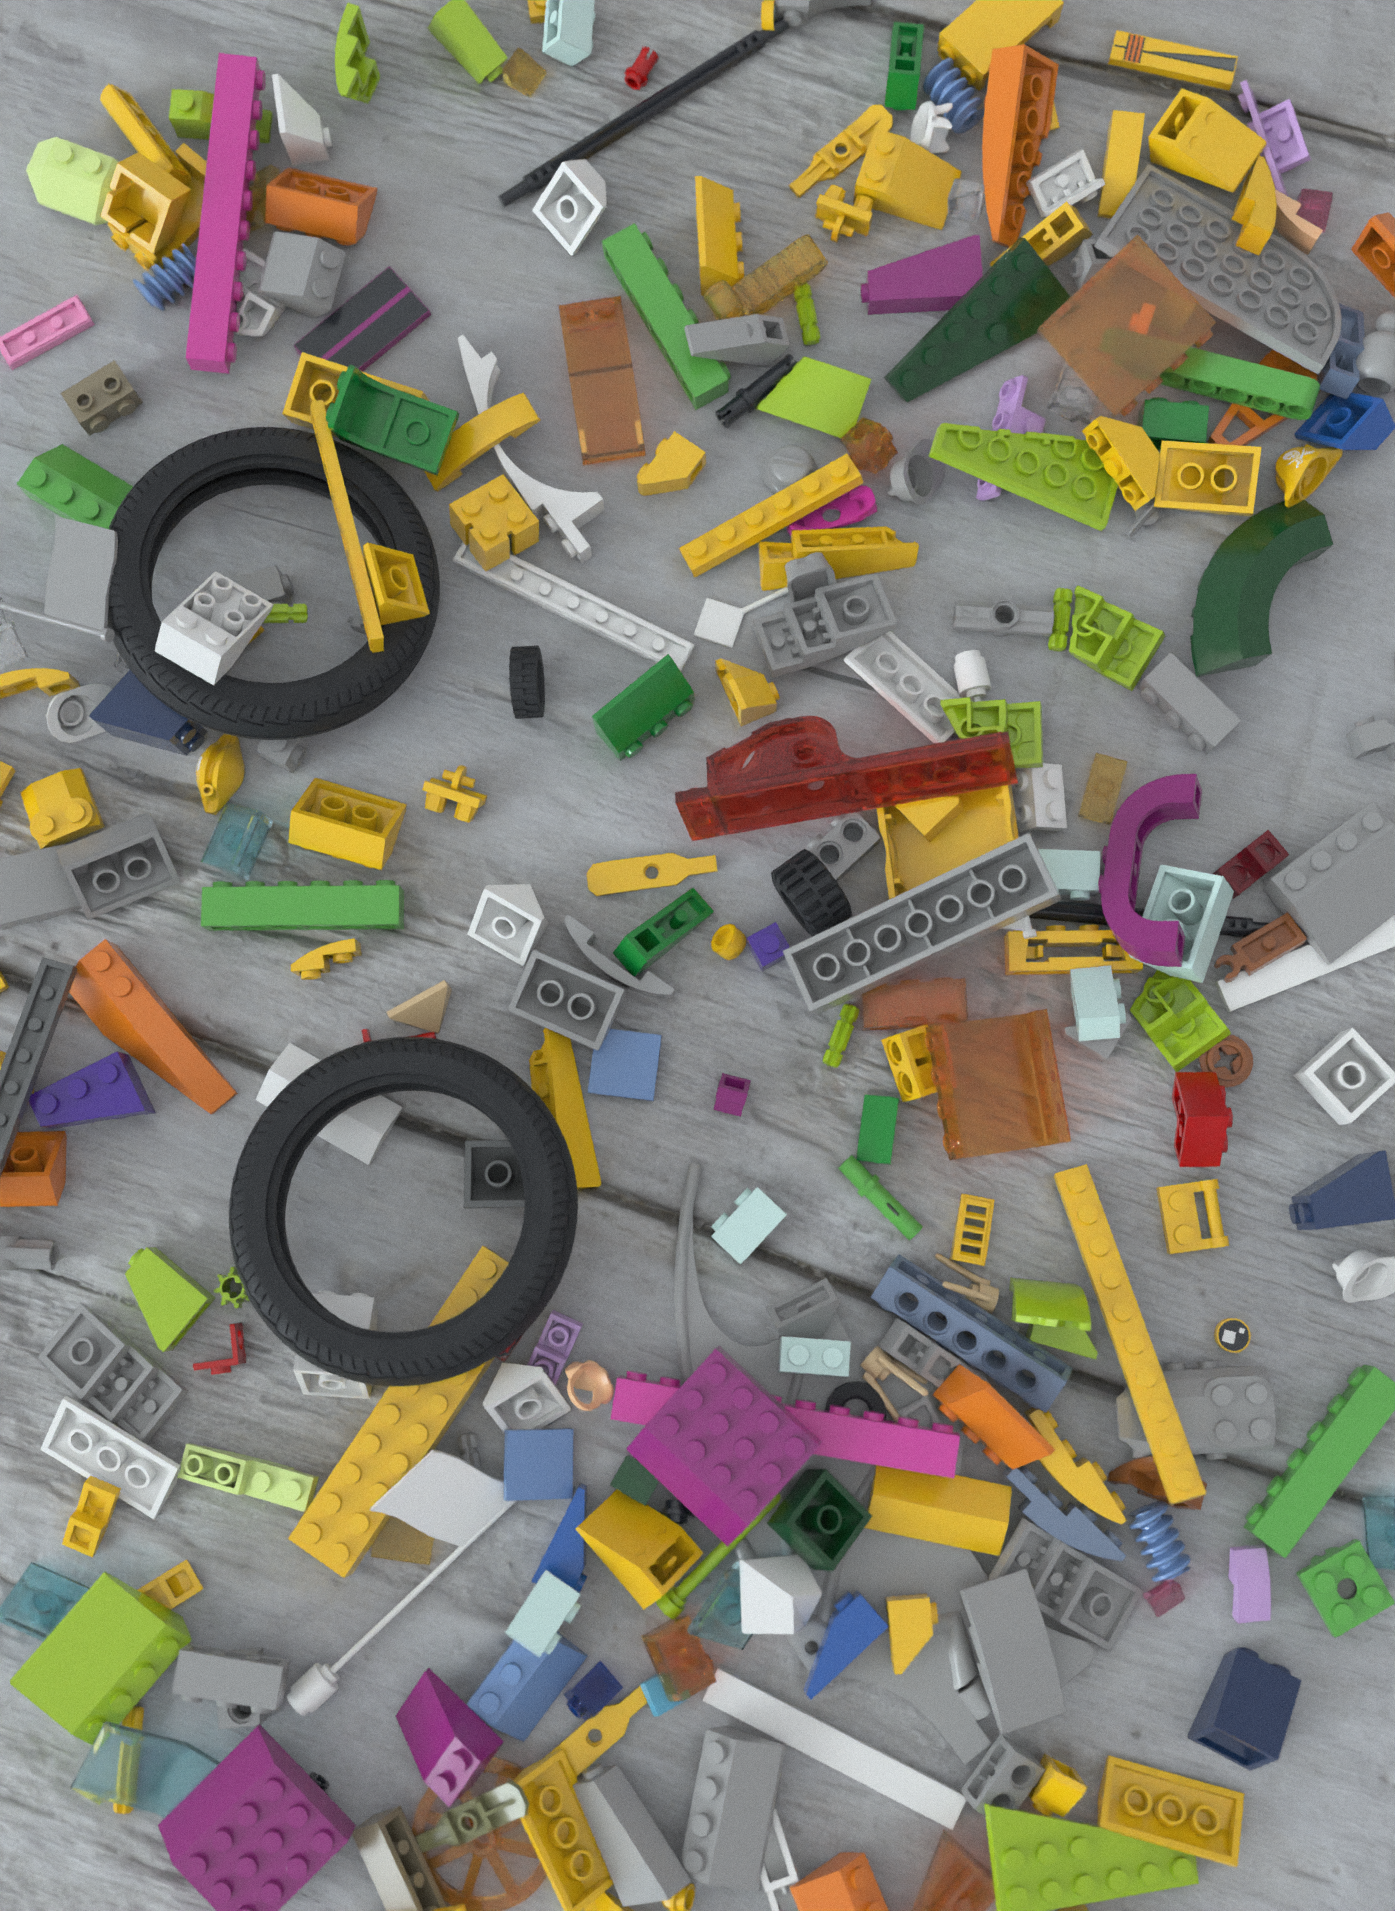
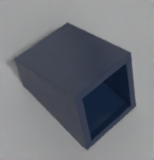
M131 670L124 675L89 715L91 719L114 737L185 756L190 751H196L203 744L204 736L207 733L201 725L181 716L158 700L142 685Z
M1386 1150L1358 1154L1292 1196L1293 1204L1289 1206V1214L1292 1223L1296 1224L1297 1230H1319L1394 1220L1395 1199Z
M1238 1647L1224 1654L1187 1738L1249 1771L1279 1760L1302 1680L1290 1675L1291 1671L1286 1667L1278 1664H1269L1260 1659L1259 1654L1251 1649Z

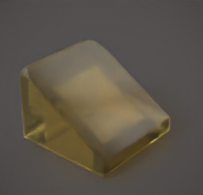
M519 47L502 69L504 83L529 98L547 74L545 69Z

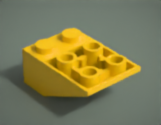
M1182 88L1148 136L1151 163L1232 193L1235 192L1266 146V141L1213 100Z
M617 1489L576 1528L577 1532L643 1609L664 1596L704 1554L680 1525L646 1504L645 1506Z

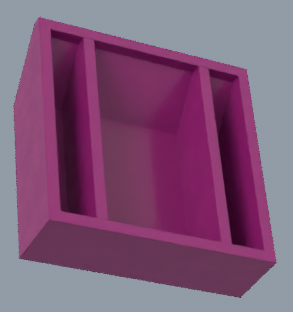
M718 1346L648 1422L626 1450L726 1546H729L820 1447L822 1441L722 1347Z
M259 1724L158 1824L172 1865L216 1911H279L349 1841L356 1825Z

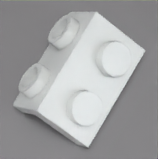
M1082 149L1077 150L1028 180L1026 184L1040 216L1048 217L1065 202L1073 205L1078 201L1084 203L1098 195L1096 190L1104 186L1105 182L1103 178H1095L1085 152Z
M1043 763V767L1012 769L1011 787L1018 833L1031 830L1061 831L1067 829L1062 765Z

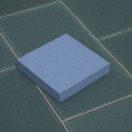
M610 1029L599 1051L593 1049L587 1093L654 1101L662 1035Z
M573 1429L505 1430L503 1500L573 1499Z

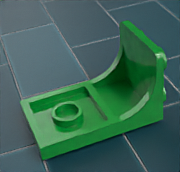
M350 364L347 370L342 371L337 383L339 393L335 403L332 402L328 407L326 413L328 428L343 442L438 476L460 415L458 411L384 385L368 377L356 366Z

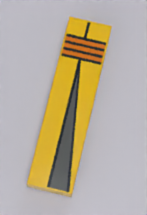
M1116 30L1108 64L1229 91L1233 82L1238 56Z

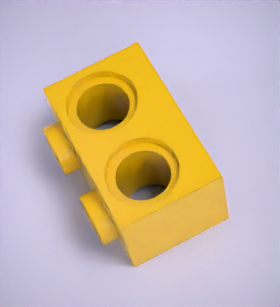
M927 1024L881 1039L902 1102L922 1098L949 1088Z

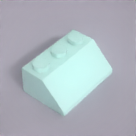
M1161 864L1142 917L1153 921H1179L1185 935L1182 967L1151 965L1134 958L1130 954L1129 956L1170 976L1203 983L1234 893L1224 876Z

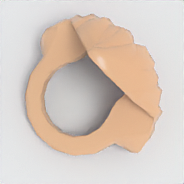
M592 1360L583 1363L572 1362L565 1368L568 1378V1396L577 1408L582 1411H592L599 1407L600 1404H608L612 1400L614 1388L608 1372L597 1362ZM574 1387L576 1389L593 1391L591 1403L585 1404L581 1402L575 1395Z

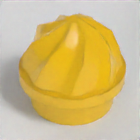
M689 1883L669 1900L661 1901L663 1907L669 1911H690L695 1899L694 1884Z

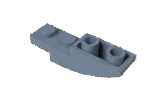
M1024 1465L1019 1469L1015 1468L1013 1470L1007 1467L1002 1472L1027 1497L1017 1508L1036 1525L1053 1537L1085 1553L1106 1559L1124 1560L1126 1555L1119 1549L1123 1543L1109 1529L1104 1533L1094 1525L1098 1518L1083 1504L1077 1508L1070 1502L1060 1511L1059 1508L1063 1503L1049 1490L1043 1494L1034 1485L1038 1479Z

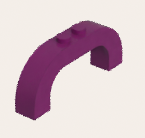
M1197 774L1165 776L1145 784L1132 793L1118 809L1111 824L1108 846H1104L1102 851L1105 870L1104 874L1099 876L1098 888L1101 894L1105 919L1119 945L1134 958L1151 965L1182 967L1185 935L1179 921L1148 920L1135 912L1143 845L1151 831L1162 823L1178 819H1199L1202 788Z

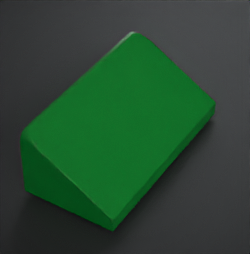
M864 1095L856 1156L857 1161L884 1165L891 1164L899 1098Z

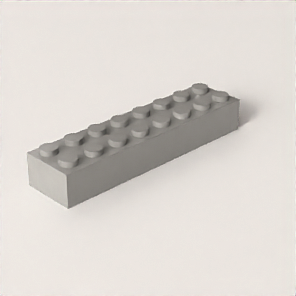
M1027 833L784 950L783 953L809 1011L819 1015L1062 900L1034 839L1030 833Z

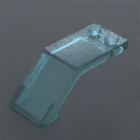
M106 1721L70 1788L98 1805L109 1801L154 1812L165 1818L220 1761L187 1742Z

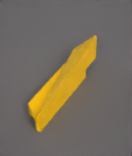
M887 526L792 530L791 543L759 542L761 589L768 591L787 587L786 563L793 559L804 558L815 552H820L824 555L834 570L835 579L913 567L916 564L919 545L915 541L904 543L896 539V531Z
M544 1028L545 1041L541 1049L534 1050L529 1059L531 1088L548 1107L562 1131L571 1154L577 1189L599 1187L602 1182L571 1039Z

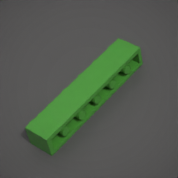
M634 223L602 240L605 259L695 410L729 392V379H731V375L723 361L718 363L716 359L691 356L684 327L697 324L699 321L692 309L687 311L682 302L684 297L679 286L676 283L672 285L667 277L669 272L662 258L656 259L651 251L653 250V245L646 232L641 233Z
M346 880L343 881V886H330L329 881H311L310 886H298V882L279 881L278 886H265V882L247 881L245 882V887H233L231 882L217 881L212 883V887H202L201 926L208 931L404 929V890L400 885H395V881L377 880L376 885H363L362 881Z
M1364 1364L1362 1368L1359 1366L1352 1371L1347 1379L1348 1387L1342 1395L1337 1394L1332 1398L1327 1406L1328 1414L1322 1422L1317 1421L1312 1425L1306 1435L1309 1438L1302 1449L1297 1448L1287 1459L1286 1464L1288 1467L1281 1477L1276 1476L1272 1479L1266 1488L1268 1494L1262 1503H1256L1246 1515L1247 1523L1244 1525V1528L1283 1558L1288 1556L1395 1411V1382L1375 1366Z

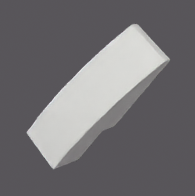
M775 1808L761 1881L764 1891L767 1893L772 1911H799L789 1887L801 1879Z

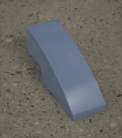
M1339 304L1342 319L1340 336L1325 366L1319 373L1317 381L1320 384V390L1347 399L1360 380L1356 358L1365 350L1363 345V338L1365 337L1364 316L1362 311Z

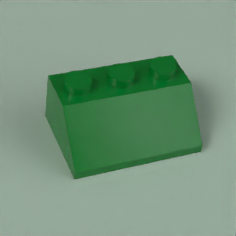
M667 654L592 715L595 731L620 761L626 756L630 759L643 749L644 745L642 743L649 737L653 736L656 738L668 728L669 725L667 723L676 715L680 718L694 706L692 702L695 701L694 691L674 660Z

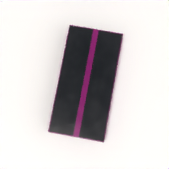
M389 266L293 346L300 355L304 352L346 367L351 364L363 372L430 317L431 313Z

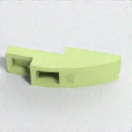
M187 1443L185 1446L180 1472L177 1476L178 1478L236 1495L245 1494L306 1512L313 1501L319 1479L317 1476L296 1471L291 1466Z

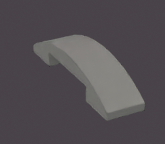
M566 914L564 922L575 944L588 961L605 976L640 994L658 998L672 999L676 994L675 989L650 971H647L640 981L590 945L596 938L595 933L569 914Z

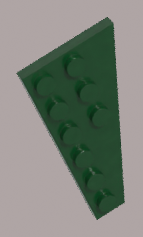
M1020 237L896 364L884 379L903 401L909 402L1081 309L1025 238Z

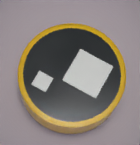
M764 0L761 6L762 30L774 31L775 21H777L776 0Z
M1226 1318L1216 1325L1214 1339L1217 1345L1224 1351L1236 1353L1248 1346L1251 1333L1246 1323L1242 1320Z

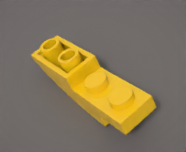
M1032 1407L1025 1411L1024 1414L1033 1428L1055 1449L1051 1455L1039 1459L1041 1465L1053 1479L1069 1494L1091 1510L1121 1525L1127 1520L1122 1511L1126 1507L1115 1491L1109 1493L1103 1483V1481L1107 1480V1477L1096 1461L1091 1464L1084 1457L1074 1463L1072 1459L1077 1457L1067 1439L1061 1441L1054 1429L1058 1427V1424L1049 1410L1045 1413L1039 1408Z

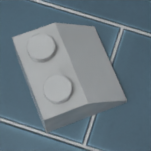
M276 231L272 236L258 292L313 319L331 311L346 252L320 238Z

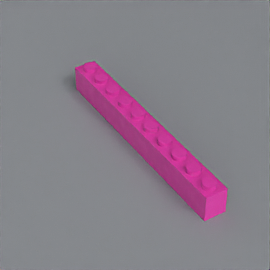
M219 53L185 357L191 370L230 374V365L236 362L237 346L236 343H233L234 332H239L240 314L236 312L237 301L242 302L243 283L239 282L240 271L246 270V252L243 251V243L249 240L250 234L249 221H246L247 211H251L253 206V193L249 191L250 180L255 181L256 162L252 160L253 150L258 151L259 131L256 130V121H261L262 101L259 100V93L265 90L266 84L265 71L260 69L257 57L225 53Z
M627 1371L626 1376L621 1375L617 1377L611 1419L647 1425L681 1387V1380L660 1376V1382L646 1380V1373ZM773 1395L822 1441L820 1447L813 1453L815 1455L954 1478L960 1434L959 1432H953V1425L933 1422L932 1428L918 1426L919 1420L899 1416L898 1422L884 1420L885 1414L864 1411L863 1416L850 1414V1408L830 1405L828 1411L815 1408L816 1402L796 1399L794 1405L782 1403L781 1396Z

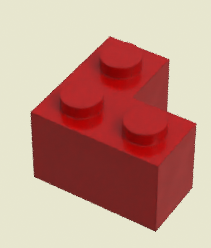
M1175 1072L1172 1101L1177 1116V1126L1173 1145L1179 1167H1220L1222 1153H1227L1228 1151L1226 1131L1227 1128L1232 1127L1233 1123L1232 1109L1226 1107L1225 1086L1219 1084L1216 1072Z

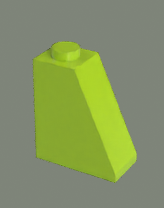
M451 0L435 13L427 27L428 30L479 84L485 79H488L491 83L505 71L502 65L508 57L465 0Z
M146 1247L145 1250L141 1248L129 1260L128 1264L131 1267L126 1271L125 1276L158 1348L162 1352L173 1351L216 1298L156 1247Z

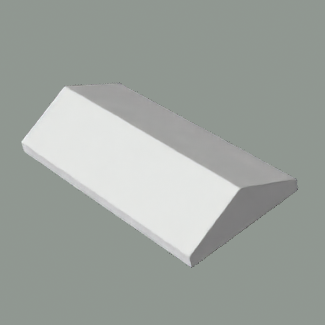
M891 631L854 649L845 657L843 661L936 746H943L956 735L953 726L940 705V700L964 697H961L950 684Z
M289 1043L269 1069L256 1100L268 1107L290 1082L321 1060ZM382 1095L367 1099L339 1114L317 1136L370 1165L403 1107Z
M67 1395L62 1399L40 1449L87 1479L93 1476L121 1488L118 1498L152 1519L156 1518L175 1487L181 1465Z

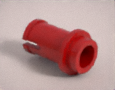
M642 47L632 67H628L625 70L624 80L634 90H640V88L646 86L648 83L647 77L659 60V56L654 50L648 58L649 47Z

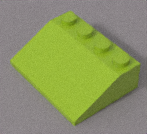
M104 1571L10 1679V1685L70 1734L99 1748L177 1658L179 1650L186 1646L192 1638L181 1615Z

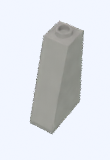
M599 1763L583 1771L584 1778L572 1786L623 1907L669 1900L688 1885L691 1880L618 1764L603 1767L602 1763Z

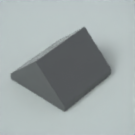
M509 1140L465 1141L464 1209L524 1208L525 1199L522 1173Z

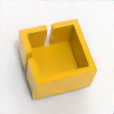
M139 152L118 162L110 184V188L113 190L107 194L101 217L123 233L143 223L145 220L148 221L131 231L129 237L150 252L155 253L174 241L191 189Z
M503 474L449 504L451 527L466 546L469 545L470 552L485 572L510 558V540L508 535L511 534V551L514 555L539 542V520Z

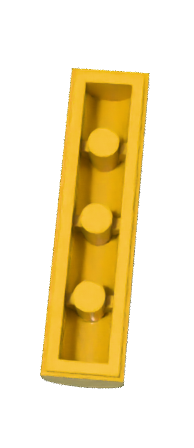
M108 83L101 93V103L135 150L187 186L192 180L190 173L129 92Z

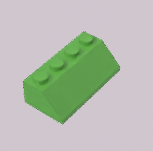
M63 444L35 457L17 482L18 487L30 499L58 516L109 529L117 509L133 487Z

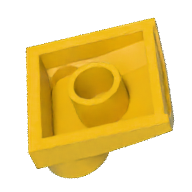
M81 768L57 772L31 783L20 792L30 820V832L37 840L40 849L66 844L105 827Z

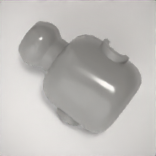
M1395 311L1382 313L1376 320L1377 331L1369 333L1363 338L1365 350L1356 358V366L1360 373V380L1356 386L1364 392L1384 395L1395 391Z

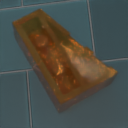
M943 977L935 978L929 982L909 979L900 981L898 985L887 986V983H884L860 995L862 1031L909 1029L925 1024L928 1027L960 1026L968 1019L966 979Z
M943 1829L912 1911H986L995 1900L992 1873Z

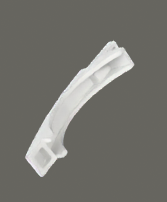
M461 335L458 337L463 366L478 414L491 407L494 388L501 371L496 365L498 360L492 352L480 358L465 336ZM499 444L494 446L492 449L507 480L536 518L540 519L542 517L552 533L559 532L564 539L561 544L571 558L577 556L582 564L592 557L591 547L578 529L605 511L603 498L599 493L571 492L547 486L521 471L507 457Z

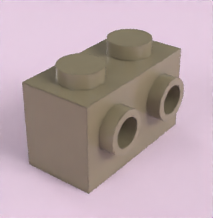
M115 360L60 393L89 436L93 433L104 431L111 422L121 416L130 415L136 410L137 406L143 403Z

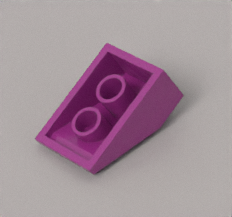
M430 1668L423 1673L395 1716L423 1781L448 1807L473 1787L504 1742Z

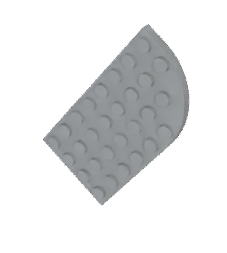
M1148 163L1098 238L1094 247L1319 375L1337 344L1342 322L1338 299L1323 272L1304 253L1274 234L1270 236L1259 256L1235 246L1242 224L1231 220L1232 210Z

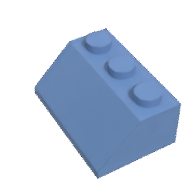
M561 1635L560 1640L550 1655L544 1651L540 1657H537L513 1640L472 1694L466 1705L492 1728L524 1742L588 1655L563 1635Z

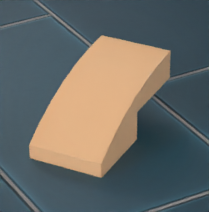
M1275 189L1277 206L1274 227L1288 242L1309 255L1323 230L1297 216L1296 214L1302 204Z

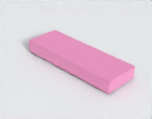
M75 295L0 337V351L10 368L14 370L95 324L78 295Z

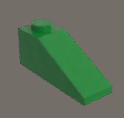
M893 22L884 107H890L898 111L915 110L921 68L923 24Z
M691 888L628 933L614 950L613 954L628 972L636 977L709 918L714 911L694 888Z

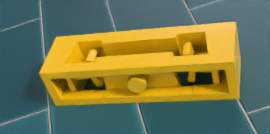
M1064 925L1046 926V931H1036L1037 937L1029 939L1023 938V931L1016 930L1008 931L1004 936L1005 975L1070 974V969L1110 965L1112 974L1138 973L1143 970V963L1129 956L1119 945L1112 931L1099 930L1098 925H1081L1077 931H1066V926ZM1101 943H1116L1114 946L1106 944L1105 947H1102V957H1048V960L1044 962H1026V959L1040 960V958L1044 957L1043 947H1097ZM1028 944H1043L1035 947H1028ZM1110 958H1119V961H1103V960H1107V959H1110Z

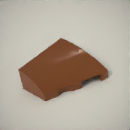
M1153 1456L1138 1458L1124 1463L1110 1471L1107 1481L1114 1485L1130 1484L1138 1488V1494L1158 1501H1164L1167 1505L1177 1509L1201 1510L1204 1496L1170 1505ZM1202 1481L1206 1491L1207 1483Z

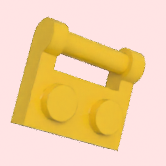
M1218 1179L1156 1187L1167 1254L1230 1246L1228 1236H1224L1216 1191V1189H1220ZM1203 1191L1211 1238L1202 1239L1194 1192Z

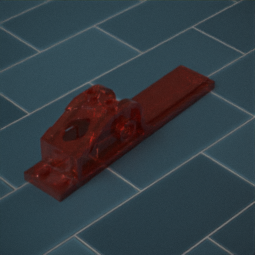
M800 716L769 722L751 732V736L728 749L724 747L706 757L707 787L675 792V803L691 840L696 841L1018 783L1008 732H996L854 758L840 750L836 731L829 721L818 716ZM755 751L749 763L743 768L746 759ZM824 781L823 786L819 789L811 790L808 788V785L812 782Z

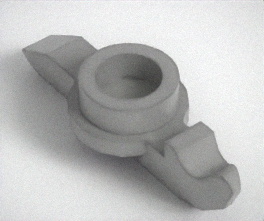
M1155 499L1151 503L1147 502L1135 511L1136 521L1125 532L1130 537L1135 535L1142 526H1150L1157 521L1159 507H1154Z

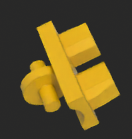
M832 184L824 195L819 194L816 201L817 210L815 218L824 221L823 228L832 230L831 241L838 242L841 234L852 238L854 232L868 236L873 215L871 213L872 198L858 195L854 206L843 202L846 191Z
M459 765L455 772L444 770L442 779L452 783L432 777L430 781H424L422 788L423 791L427 792L425 809L442 813L445 810L447 799L458 802L454 818L467 823L473 821L478 808L485 805L487 795L462 787L466 786L473 789L476 779L466 776L467 767Z

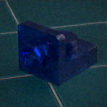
M599 1661L563 1695L568 1700L566 1705L571 1713L577 1718H583L586 1721L594 1718L618 1694L623 1686L606 1666Z

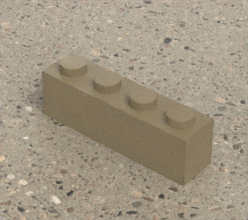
M401 1806L374 1814L354 1829L352 1836L386 1911H433L434 1909L447 1907Z

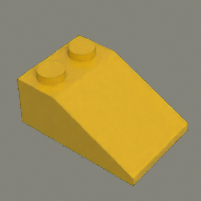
M875 128L855 184L853 203H855L858 195H864L873 199L872 209L942 230L962 171L906 137Z
M1162 441L1154 507L1213 514L1253 516L1262 447Z

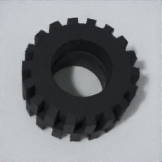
M806 849L801 850L771 872L772 882L781 899L800 925L811 936L834 927L852 916L850 903L843 890L826 866L810 851Z

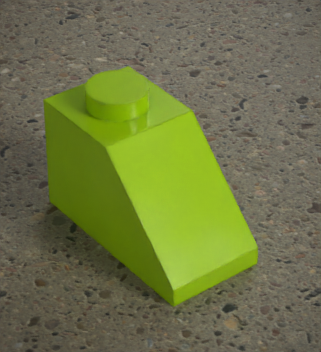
M1038 1324L1028 1325L1026 1338L1033 1342L1095 1360L1097 1358L1098 1352L1085 1330Z

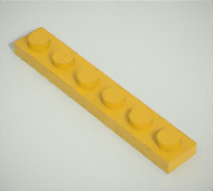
M845 454L683 545L679 550L694 577H697L863 484L862 476L849 455Z

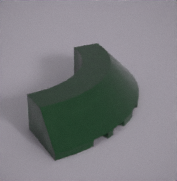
M1302 500L1289 508L1284 505L1285 501L1263 509L1238 526L1214 552V556L1200 578L1195 607L1191 613V617H1193V634L1190 636L1196 677L1256 666L1272 654L1269 638V613L1274 593L1280 581L1293 566L1314 560L1333 546L1325 514L1306 500Z

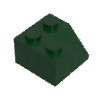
M806 1469L770 1517L767 1524L813 1570L834 1571L872 1518V1515L826 1469Z

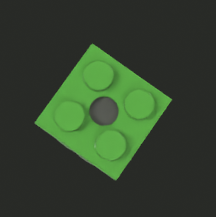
M1353 1539L1339 1548H1327L1325 1550L1326 1554L1322 1556L1315 1555L1312 1557L1310 1565L1296 1572L1330 1634L1335 1638L1395 1604L1361 1542L1357 1539Z

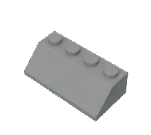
M727 1725L706 1729L680 1863L686 1870L689 1878L710 1886L748 1891L759 1890L786 1746Z

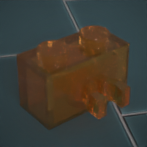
M680 1616L675 1620L670 1619L641 1635L668 1701H684L717 1682L713 1673L714 1664L709 1655L704 1652L699 1640V1629L689 1616Z

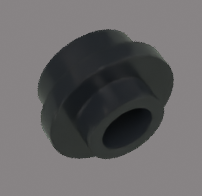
M666 1500L665 1508L661 1509V1514L668 1516L667 1518L676 1524H688V1518H695V1515L680 1500Z

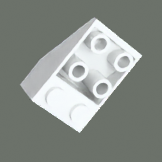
M215 571L161 622L155 652L215 685L236 662L271 612L273 604Z

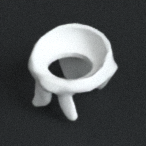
M933 101L924 102L912 121L910 140L932 154L948 152L950 147L946 143V138L949 130L952 129V124L948 119L938 117L937 115L949 112L953 108V104L946 103L935 106Z

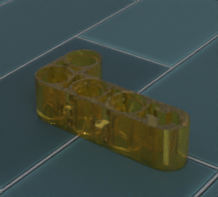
M810 235L801 236L732 287L726 280L711 286L704 294L705 303L716 320L754 314L763 315L795 292L798 287L803 286L822 272L827 266L828 260Z

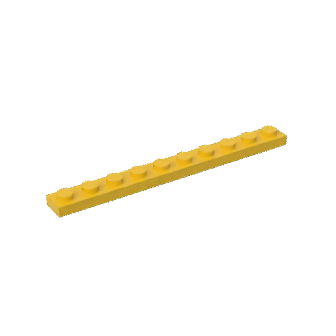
M1085 1164L1054 1174V1179L1169 1503L1173 1505L1204 1496L1206 1494L1204 1485L1088 1166Z

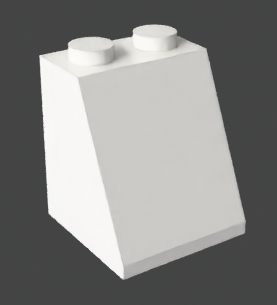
M326 1290L318 1291L317 1294L312 1293L328 1311L341 1320L360 1328L376 1331L378 1309L374 1297L364 1293H352L350 1296L337 1295ZM296 1354L293 1371L303 1395L370 1399L371 1384L360 1383L331 1374Z

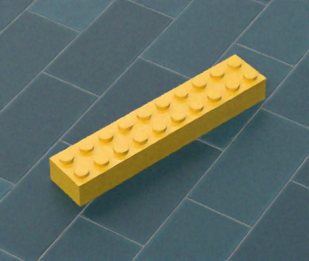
M482 1246L429 1327L443 1323L475 1304L497 1282L509 1261L490 1248ZM495 1357L468 1372L442 1381L415 1386H389L288 1539L341 1577L346 1578L352 1575L391 1517L381 1512L371 1511L370 1508L431 1450H435Z

